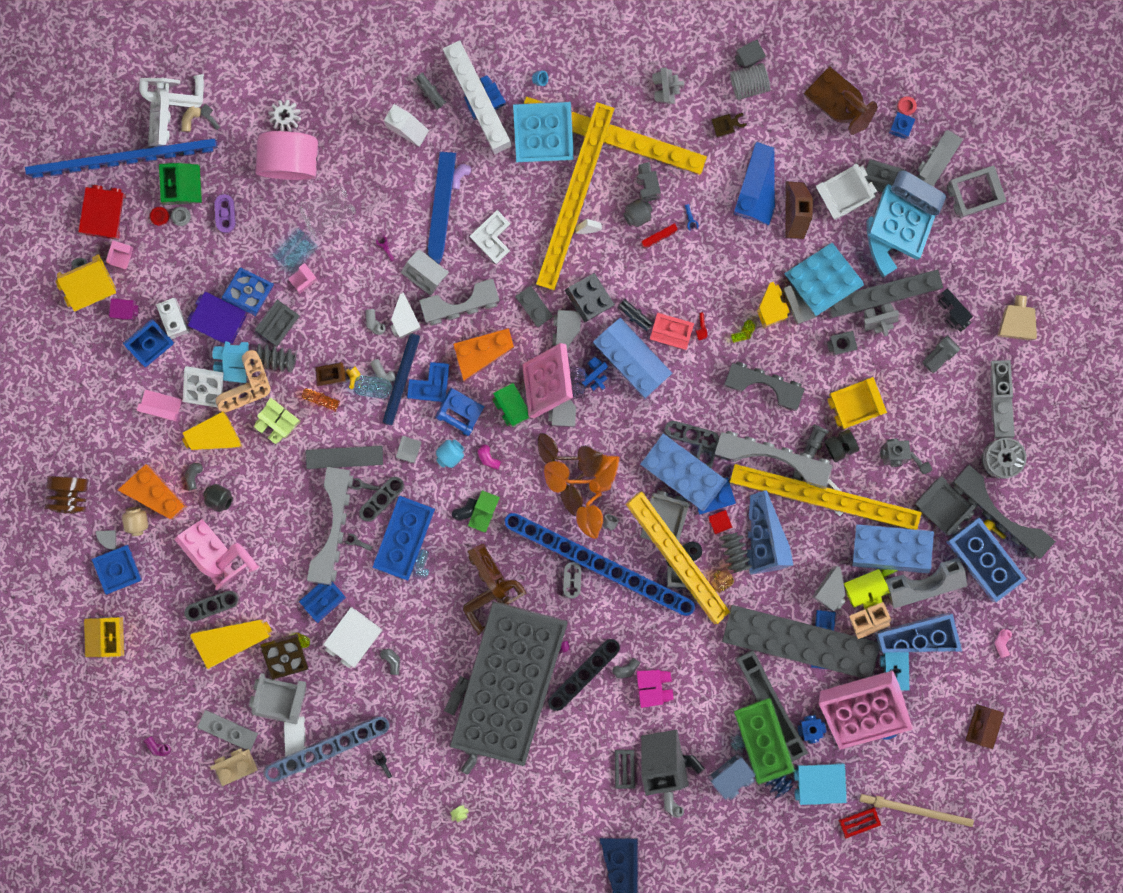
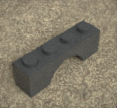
M737 361L736 364H731L724 386L742 392L751 384H766L775 392L779 406L793 411L798 410L805 388L801 387L802 384L795 381L785 382L783 377L775 374L772 377L765 375L766 371L759 368H754V370L748 369L747 364Z

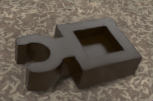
M738 113L733 119H731L730 114L711 119L716 138L735 133L734 127L745 128L747 123L740 124L738 122V118L744 117V113Z

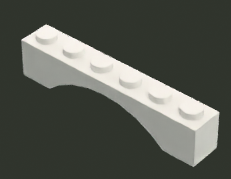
M459 40L443 48L444 55L461 85L494 155L511 147V142L461 41Z

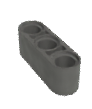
M391 477L361 507L360 517L364 521H374L402 493L405 487L403 480L399 477ZM394 480H398L401 483V488L398 491H393L390 487ZM380 494L387 496V502L384 505H380L377 502V497ZM372 508L374 511L373 517L365 518L364 510Z
M226 591L193 603L186 607L185 617L193 622L229 610L239 604L240 596L235 591ZM228 594H233L235 597V602L232 605L226 602ZM211 600L217 603V609L214 612L208 609V603ZM193 607L199 610V615L196 618L190 616V610Z

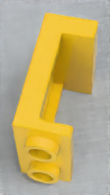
M99 254L93 256L92 261L64 274L61 272L57 273L56 285L59 291L63 290L66 295L64 300L68 307H72L74 312L116 294L115 284Z
M874 377L829 394L830 398H827L830 408L836 412L837 416H834L835 422L838 427L841 426L842 430L887 413Z

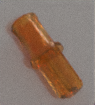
M308 388L303 390V399L318 404V407L321 405L335 412L337 411L340 400L326 396L324 392L321 394Z

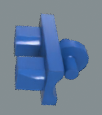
M594 357L587 363L594 372L588 376L581 368L574 374L581 390L593 380L595 383L590 386L593 391L598 387L602 390L606 388L603 382L608 378L605 375L599 379L597 377L608 366L605 362L602 363Z

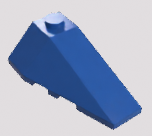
M756 142L733 214L770 225L775 209L774 147Z

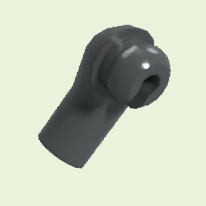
M200 463L190 464L185 472L188 491L197 489L195 477L203 471Z
M632 658L627 666H615L612 673L619 679L631 677L641 662Z
M465 751L470 756L461 768V771L468 775L477 763L478 754Z

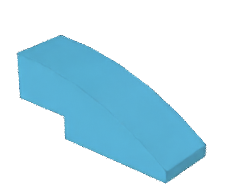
M871 216L867 219L868 244L874 263L882 278L896 270L897 266L887 253L892 247L868 236L873 221Z

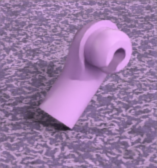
M460 164L454 169L452 189H460V179L464 175L471 173L469 165Z

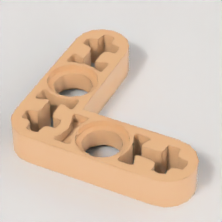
M247 351L242 356V363L249 383L224 392L216 398V405L221 412H229L261 399L270 393V385L261 359L256 351ZM250 359H253L255 365L251 366ZM254 372H261L259 376L251 377ZM241 393H248L246 397L238 398Z

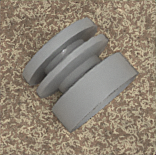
M1001 438L990 442L984 448L981 462L984 470L990 476L996 479L1011 478L1023 470L1026 464V452L1018 441L1012 438ZM1008 454L1007 459L1009 461L1003 462L1002 455Z

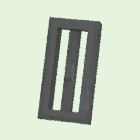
M615 750V789H635L634 750ZM619 754L623 755V785H619ZM626 754H630L631 785H627Z

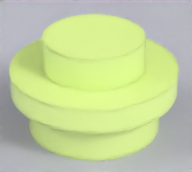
M464 806L454 809L450 812L451 820L457 821V823L465 820L469 813L468 809H465Z

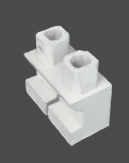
M176 298L156 304L168 337L174 339L190 333Z

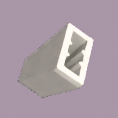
M395 104L384 120L388 129L419 147L429 132L413 115Z

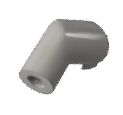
M375 309L366 310L367 328L377 335L384 333L386 327L375 319Z
M378 359L370 363L375 375L384 383L391 384L392 381H395L394 373L392 371L385 373Z
M665 792V811L675 818L682 817L684 809L674 802L673 792Z

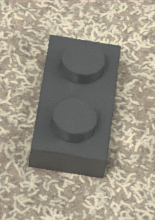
M529 286L515 296L537 328L553 317L532 286Z

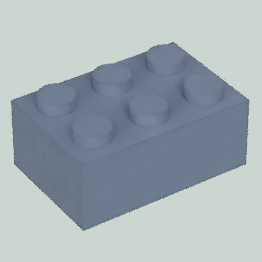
M737 753L708 776V779L725 800L728 798L732 800L739 794L738 790L742 786L746 788L755 781L753 778L756 775Z

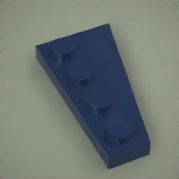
M599 838L608 870L609 881L613 890L612 893H638V838Z

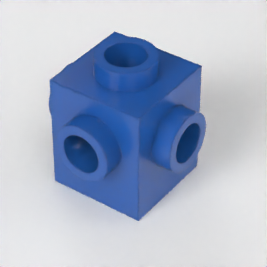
M815 715L804 716V720H800V725L797 726L798 735L804 741L808 740V744L819 742L820 738H824L823 733H826L825 722H821V719L816 718ZM811 726L816 728L815 733L809 732Z

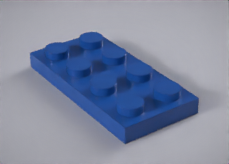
M399 495L372 568L409 581L435 509Z

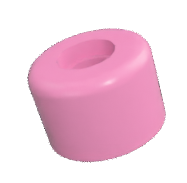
M270 131L261 133L257 138L255 174L273 179H315L318 140L312 135L298 132Z

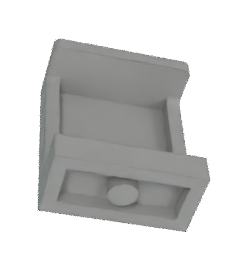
M657 490V494L652 493L650 503L680 542L681 532L690 503L686 502L687 499L684 497L676 496L675 499L670 498L668 493ZM642 529L640 538L651 540L645 530Z
M261 673L260 678L255 680V696L250 698L249 707L252 708V715L297 724L306 692V682L299 681L298 685L267 679L265 674Z

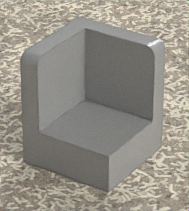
M402 436L396 458L416 463L421 441Z

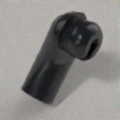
M468 498L465 507L452 511V518L457 521L470 518L477 500Z
M683 755L685 767H692L697 774H700L705 769L694 755Z

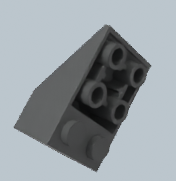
M677 729L641 736L642 781L646 796L682 790L689 787Z

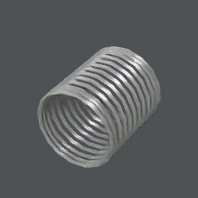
M763 63L730 72L732 87L738 101L771 91L768 74Z

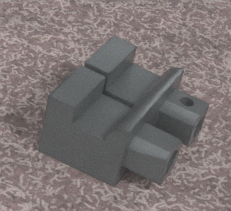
M650 162L639 164V175H637L636 182L644 187V189L640 190V199L644 202L660 199L661 191L656 171H651Z

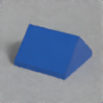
M154 319L148 321L123 342V345L145 368L175 344Z

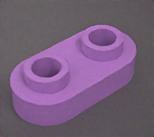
M226 194L218 196L215 200L216 227L222 233H230L236 226L234 200ZM224 201L228 202L227 208H222ZM225 220H228L230 223L228 227L223 226Z

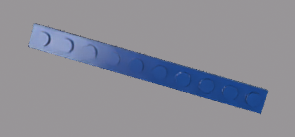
M214 138L25 167L26 175L32 176V179L43 178V174L51 173V176L62 175V171L79 173L82 168L98 170L102 165L112 168L118 167L119 163L122 162L132 165L137 164L138 160L145 159L146 162L156 161L157 157L164 156V159L176 158V154L182 153L183 156L195 155L196 151L212 153L214 152L213 149L218 148L217 140Z

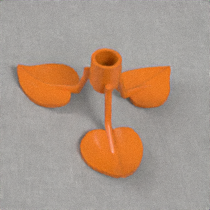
M603 455L595 478L591 480H569L567 478L570 471L564 463L559 461L547 463L544 467L545 480L553 492H562L566 489V483L589 484L590 490L596 493L586 503V507L578 508L576 521L580 530L585 535L597 539L602 528L603 516L597 506H590V504L602 496V492L611 489L618 470L619 457Z

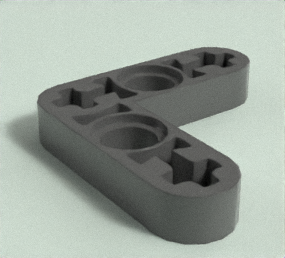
M678 421L667 423L665 426L666 435L676 440L698 445L699 450L696 458L700 460L702 453H708L711 460L706 465L712 469L715 451L719 442L718 435L713 431ZM673 424L680 430H682V426L686 427L683 432V438L679 437L681 433L678 432L671 435L668 427H672ZM694 429L697 432L695 440L687 438L686 433L688 430ZM700 431L705 432L703 434L705 437H709L712 434L716 442L708 445V441L702 439V443H698L701 435Z

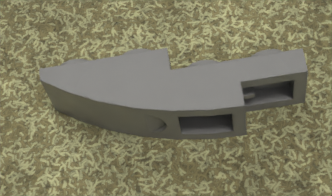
M991 361V415L994 439L1014 438L1011 361Z

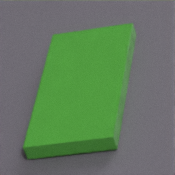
M768 698L735 710L734 714L754 774L756 775L757 784L760 785L795 772L771 699Z

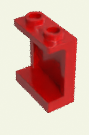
M91 185V188L85 187L78 231L80 234L119 240L123 201L126 199V194L122 193V189L110 188V191L103 190V187L99 185Z

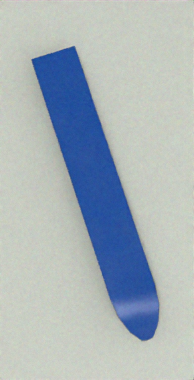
M440 152L428 243V255L438 264L442 260L445 249L456 161L455 152Z

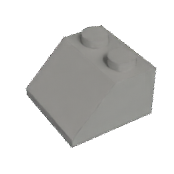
M833 566L812 596V598L831 611L839 610L845 602L843 599L845 590L839 566Z

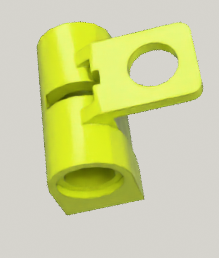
M879 569L844 583L846 594L853 608L863 605L866 612L867 608L882 603L881 597L889 594L888 586Z

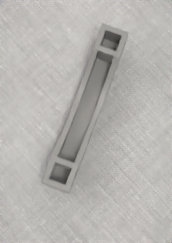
M558 310V315H554L553 326H557V334H553L552 345L566 344L568 350L571 342L580 332L581 316L578 311ZM571 399L553 408V410H549L548 422H552V426L575 427L576 406Z
M731 431L721 432L715 451L716 457L732 462L754 456L775 458L793 467L805 479L807 484L827 489L833 469L830 461L819 458L817 461L811 459V455L805 453L797 455L793 453V450L782 447L780 450L774 448L775 445L768 442L760 444L756 442V439L745 436V439L737 437L738 434Z
M327 467L324 487L332 504L333 523L325 546L310 561L308 582L331 586L332 581H336L337 570H334L335 562L339 563L340 551H337L338 544H342L344 533L341 532V527L346 524L347 514L344 513L345 506H349L350 495L347 492L348 487H352L354 477L351 476L350 470Z

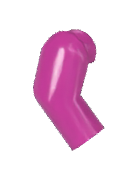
M481 445L478 449V455L482 464L498 470L501 461L491 457L488 445Z

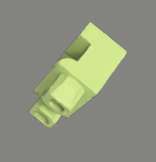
M270 398L264 409L258 414L257 417L259 419L256 421L254 428L263 433L270 426L274 431L268 439L278 444L283 438H287L301 421L274 399Z

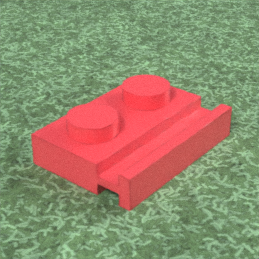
M657 313L650 340L687 350L694 323Z

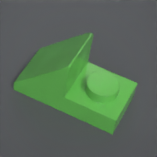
M482 490L468 526L486 533L500 497Z

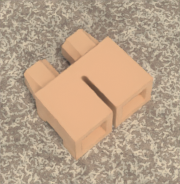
M883 602L867 608V612L862 610L849 616L858 639L889 627V622H891Z

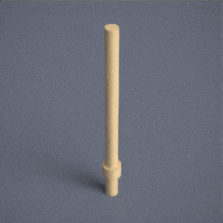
M861 794L859 799L860 802L873 804L877 808L886 807L972 827L974 823L973 819L894 802L877 795L872 797Z

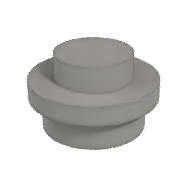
M177 207L173 210L171 218L176 225L185 226L189 223L191 214L185 207Z

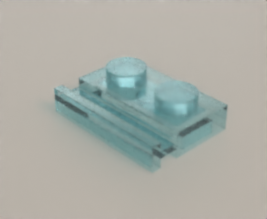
M298 227L273 253V256L289 272L294 274L319 246Z

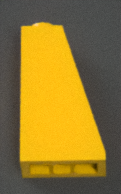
M256 620L196 632L190 636L207 669H210L271 637L270 632L272 630L267 621Z

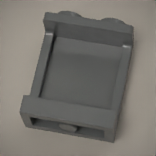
M939 476L913 504L947 536L950 534L955 535L961 529L960 524L964 519L968 521L974 515L973 510L975 508L955 491L942 476Z

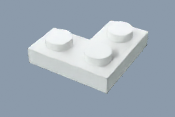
M497 210L470 235V238L497 264L510 252L497 237L511 224Z

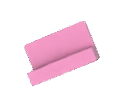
M145 390L142 402L138 404L137 411L176 421L182 400Z

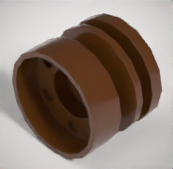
M47 476L46 489L55 491V495L45 496V499L54 500V504H45V509L55 513L68 514L86 512V507L77 506V502H86L87 500L78 497V493L87 492L88 479Z

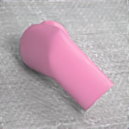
M1008 629L1001 630L994 641L1001 658L1010 655L1006 644L1009 638L1012 637V633Z

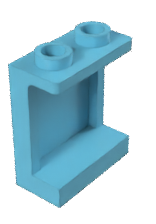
M844 763L797 765V769H794V781H798V789H795V800H799L800 805L847 803Z

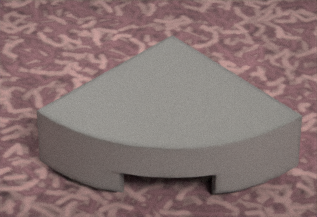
M116 530L96 531L97 538L104 547L113 550L117 549Z

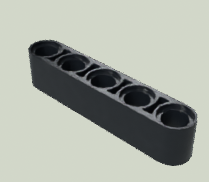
M615 639L604 641L549 697L548 704L553 711L562 710L618 654L620 650L618 641ZM609 642H614L617 646L616 651L613 653L606 651V645ZM601 656L603 658L602 665L594 666L592 664L593 657ZM583 669L588 670L590 674L586 680H581L578 676L579 672ZM568 683H573L576 686V691L572 694L565 691V686ZM554 697L562 699L560 707H554L551 704V700Z

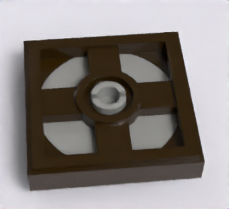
M298 634L260 644L272 680L309 670Z

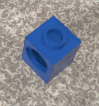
M897 112L888 133L906 140L910 135L915 118Z

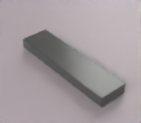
M383 446L306 450L307 469L384 465Z

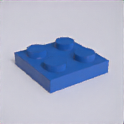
M129 545L92 559L105 595L143 581Z

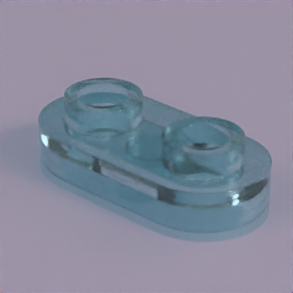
M359 376L355 380L353 390L361 396L383 399L390 396L392 384L383 378Z

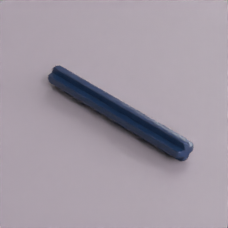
M411 333L409 335L382 422L390 426L394 424L420 341V336Z

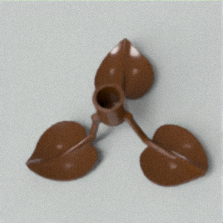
M539 433L538 451L541 459L546 464L555 461V459L579 460L578 468L583 473L575 480H580L585 475L587 477L596 475L603 458L602 452L583 445L578 449V456L560 457L557 455L558 446L555 441L547 434ZM570 483V486L566 484V489L560 492L565 508L572 515L576 516L578 508L583 505V499L580 491L574 487L575 484Z

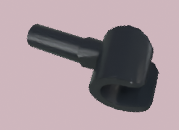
M380 751L382 758L379 760L373 755L375 763L383 768L388 778H391L392 775L386 765L387 759L384 753Z

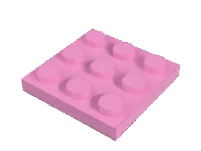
M559 343L522 364L529 417L536 418L573 398L566 344Z

